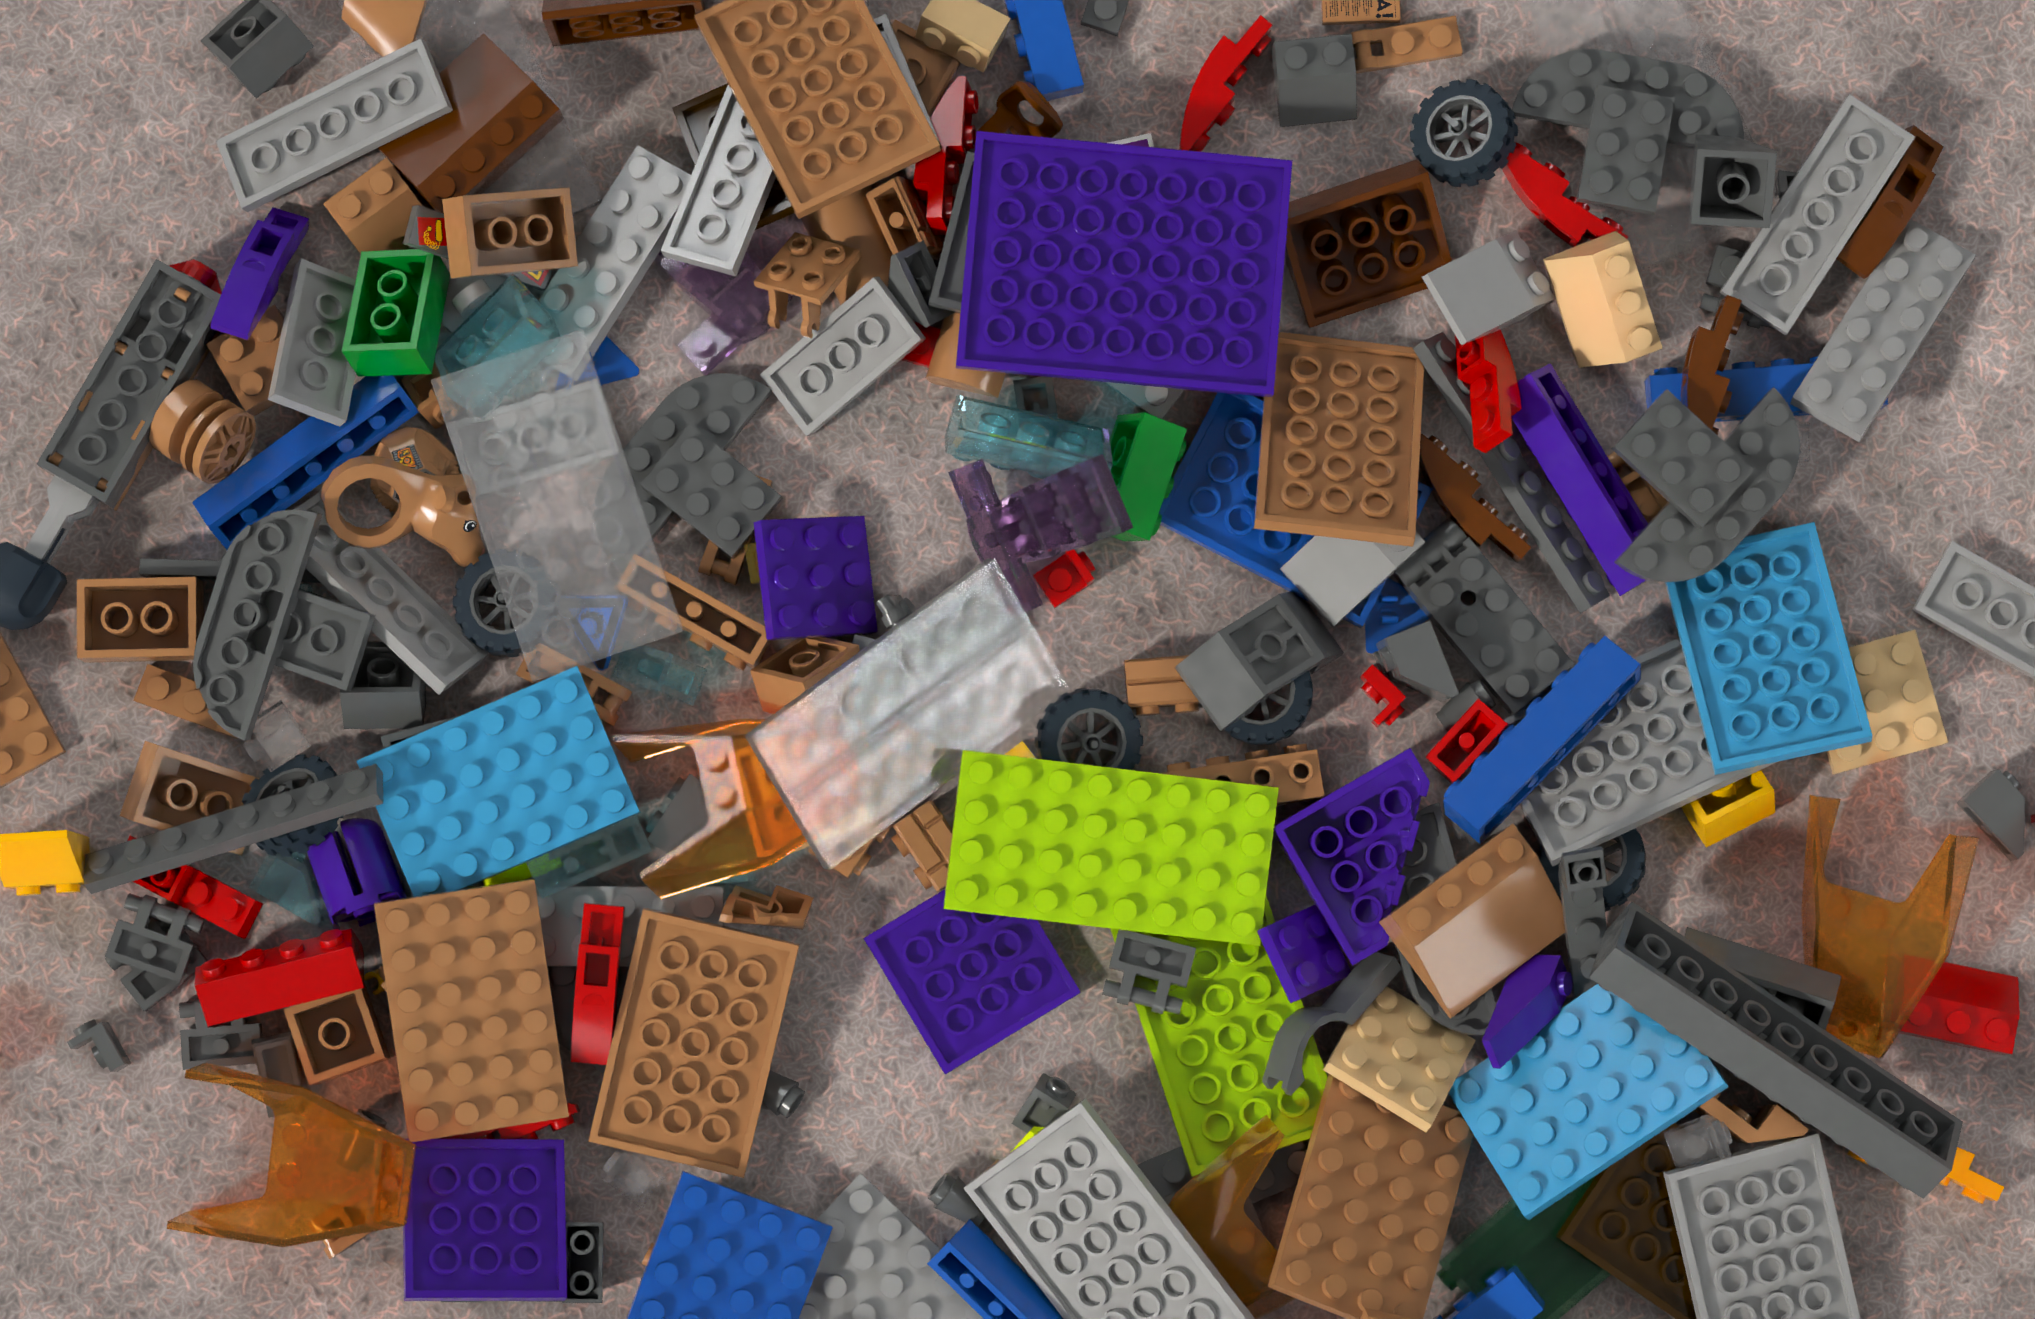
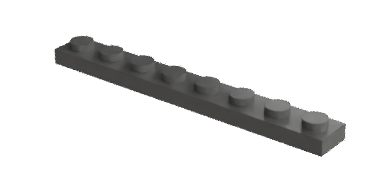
M1441 332L1422 341L1413 350L1473 443L1469 384L1458 379L1456 347L1446 337L1445 333ZM1509 437L1487 453L1477 449L1580 614L1609 597L1610 594L1604 586L1602 577L1589 563L1583 553L1581 544L1572 536L1565 525L1560 511L1541 487L1538 476L1527 465L1517 443Z
M373 764L85 854L84 886L91 894L383 804V772L377 764Z

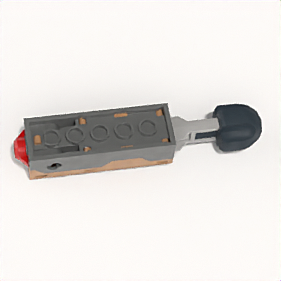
M157 259L155 260L39 458L37 465L54 476L47 487L50 507L25 550L8 542L0 544V627L10 630L28 629L42 622L51 612L67 585V578L65 574L50 563L75 521L91 516L99 502L117 511L153 449L149 435L150 426L156 411L163 400L177 386L187 380L194 379L210 351L206 344L219 336L220 331L211 329V321L222 294V289L217 272L195 259L172 265H166Z

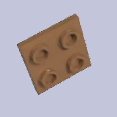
M794 232L754 280L755 287L768 290L770 306L768 314L769 326L777 329L780 328L779 320L786 321L788 296L789 294L801 297L803 320L801 323L802 336L813 338L812 329L818 331L820 327L821 305L862 257L861 250Z

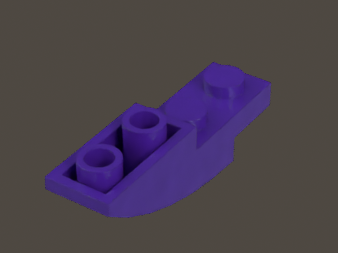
M272 207L264 221L257 220L226 281L211 321V329L246 340L249 339L278 291L279 277L309 230V218Z

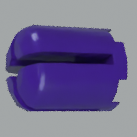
M350 818L340 821L342 833L363 890L362 894L338 831L328 832L324 836L326 840L319 845L313 844L309 846V851H307L333 929L340 930L338 924L340 922L356 920L360 927L375 922L374 903L407 898L383 830L373 820Z

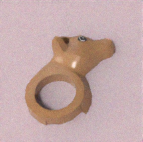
M359 456L349 459L333 469L322 486L320 498L324 504L326 521L339 538L349 543L348 546L363 549L380 548L401 539L411 531H415L428 541L445 549L451 554L455 563L462 567H467L470 563L474 565L479 561L478 557L485 553V546L479 530L476 481L467 474L437 476L421 472L389 458ZM373 478L382 480L394 488L400 499L398 510L391 520L381 526L369 529L356 527L345 521L339 513L337 507L339 497L345 488L353 482Z

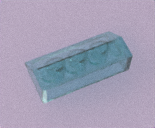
M956 395L945 433V453L951 454L958 460L967 462L972 460L982 461L1000 470H1010L1012 468L1026 471L1031 476L1040 479H1047L1049 477L1061 479L1075 487L1091 486L1098 488L1111 472L1113 463L1109 429Z

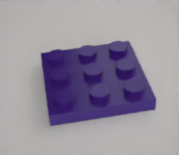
M865 516L769 519L753 522L767 640L848 636L855 634L866 635L878 632Z

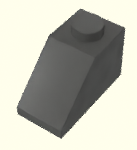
M1999 769L1990 771L1957 804L2009 861L2019 859L2024 854L2025 797L2019 792L2022 788L2021 784L2008 771L2002 773Z

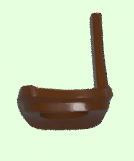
M1017 81L999 95L995 114L977 131L1005 133L1009 129L1015 135L1053 138L1061 131L1063 123L1058 113L1034 85L1029 82ZM1028 101L1044 117L1043 123L1034 124L1025 119L1019 109L1020 102Z

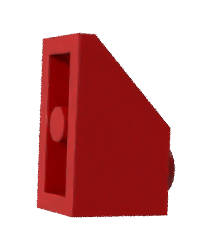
M1478 698L1426 755V759L1451 784L1458 779L1463 781L1471 772V766L1482 753L1487 752L1489 754L1496 747L1498 739L1508 727V723Z

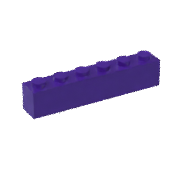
M1551 363L1529 373L1518 381L1522 409L1511 416L1524 437L1526 446L1533 452L1544 470L1548 482L1555 488L1564 503L1568 515L1575 521L1584 536L1588 548L1595 554L1604 569L1608 581L1615 587L1619 596L1648 581L1628 573L1614 563L1648 523Z

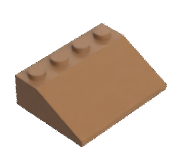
M1514 824L1498 832L1379 921L1380 925L1450 1019L1565 933L1562 903L1538 856Z

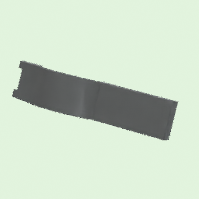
M224 555L220 560L140 558L139 574L145 578L197 577L200 580H216ZM305 568L301 582L321 583Z
M1378 952L1373 953L1356 965L1321 1007L1315 1005L1298 1009L1285 1019L1275 1036L1262 1079L1266 1088L1272 1090L1279 1081H1283L1281 1088L1287 1095L1291 1096L1305 1080L1302 1062L1303 1052L1309 1038L1320 1026L1330 1021L1353 1025L1402 969L1395 957Z

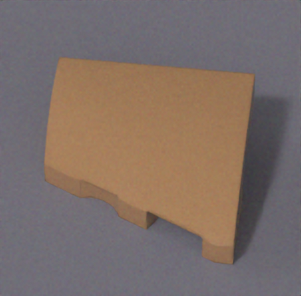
M344 0L341 18L376 53L384 57L416 41L415 38L427 1Z
M735 885L732 893L727 898L719 921L803 930L814 897L776 885L770 897Z

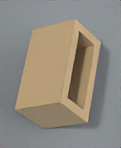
M931 0L921 16L915 38L923 41L930 48L939 49L958 59L963 65L973 67L984 73L1005 37L1011 18L977 0Z

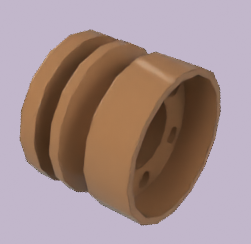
M197 379L187 380L177 386L161 403L150 426L149 440L152 448L177 464L181 463L184 469L202 481L213 484L225 479L242 463L254 440L256 423L253 415L228 399L224 400L221 394Z

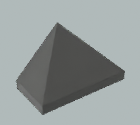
M923 240L891 256L888 289L910 318L926 328L956 312L928 305L937 267Z

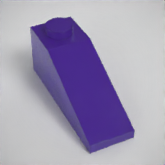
M1534 955L1508 975L1482 1039L1493 1068L1501 1069L1560 1013L1566 996L1570 995L1573 986L1571 973L1567 972L1561 955Z

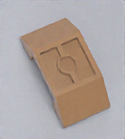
M1719 1093L1694 1110L1736 1143H1753L1805 1136L1809 1130L1801 1123L1802 1120L1796 1114L1779 1103L1777 1105H1764L1753 1119L1734 1104L1732 1107L1728 1104L1725 1106L1717 1100L1721 1095Z

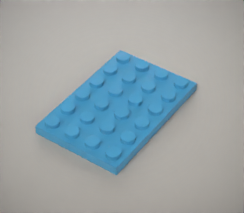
M1815 522L1746 536L1729 556L1711 571L1686 581L1665 582L1714 775L1872 742L1871 728Z
M578 666L356 761L359 769L377 764L383 772V804L376 805V809L414 897L468 888L641 813Z
M1596 984L1562 1007L1560 1013L1501 1069L1493 1068L1488 1057L1455 1079L1449 1095L1521 1213L1526 1219L1530 1220L1729 1086L1711 1058L1707 1055H1702L1698 1049L1680 1037L1669 1033L1662 1025L1644 1013L1636 1011L1629 1003L1611 991H1607L1600 987L1599 984Z

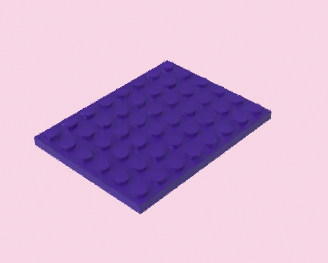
M977 131L956 368L1273 397L1293 160Z

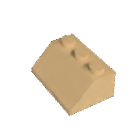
M1614 231L1543 259L1579 368L1626 363L1662 349L1629 240Z

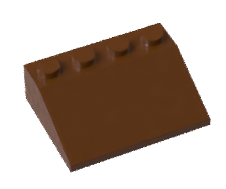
M543 0L542 19L554 47L700 30L694 15L704 11L705 4L704 0Z
M484 33L439 73L453 111L378 147L380 152L387 157L437 212L443 214L442 199L482 194L564 119L560 109Z
M1417 159L1289 202L1285 261L1309 328L1428 289L1422 277L1452 261L1428 171Z

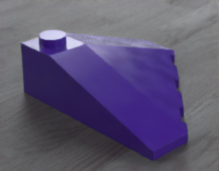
M1411 748L1274 826L1273 834L1352 965L1384 948L1389 941V935L1380 925L1379 921L1391 913L1393 905L1398 906L1405 876L1401 875L1407 851L1412 852L1420 821L1415 820L1421 796H1427L1430 785L1428 777Z

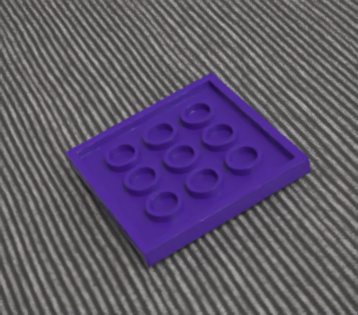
M944 889L863 939L944 1074H947L1081 992L1038 920L943 909Z
M408 1139L403 1140L404 1301H565L567 1299L564 1139H430L409 1143Z

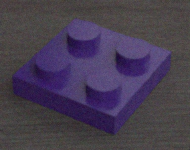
M1316 905L1310 906L1257 931L1290 1003L1346 978L1351 972L1334 934Z

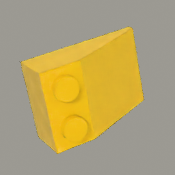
M1761 770L1681 807L1706 848L1776 813L1774 789Z
M69 830L0 834V878L4 887L16 889L17 896L40 895V887L56 886V893L80 892V885L84 884L85 854L90 853L89 837Z

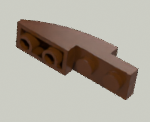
M1915 125L1905 129L1915 136L1914 140L1836 258V260L1863 279L1872 273L1895 243L1936 176L1932 169L1943 146Z
M1726 295L1720 301L1710 330L1698 326L1692 332L1682 373L1681 402L1716 435H1718L1719 429L1713 426L1718 412L1725 413L1732 396V392L1727 390L1730 379L1716 374V371L1723 372L1731 351L1725 348L1730 334H1737L1744 313L1738 311L1742 300Z
M1421 434L1419 466L1426 484L1432 488L1431 493L1446 517L1455 521L1467 538L1469 537L1478 549L1488 538L1518 563L1532 548L1526 543L1529 539L1528 536L1516 525L1510 523L1507 527L1496 517L1499 512L1487 500L1480 498L1477 501L1472 497L1482 484L1476 480L1479 474L1470 465L1462 460L1457 464L1446 454L1449 449L1442 441L1433 435L1427 438Z

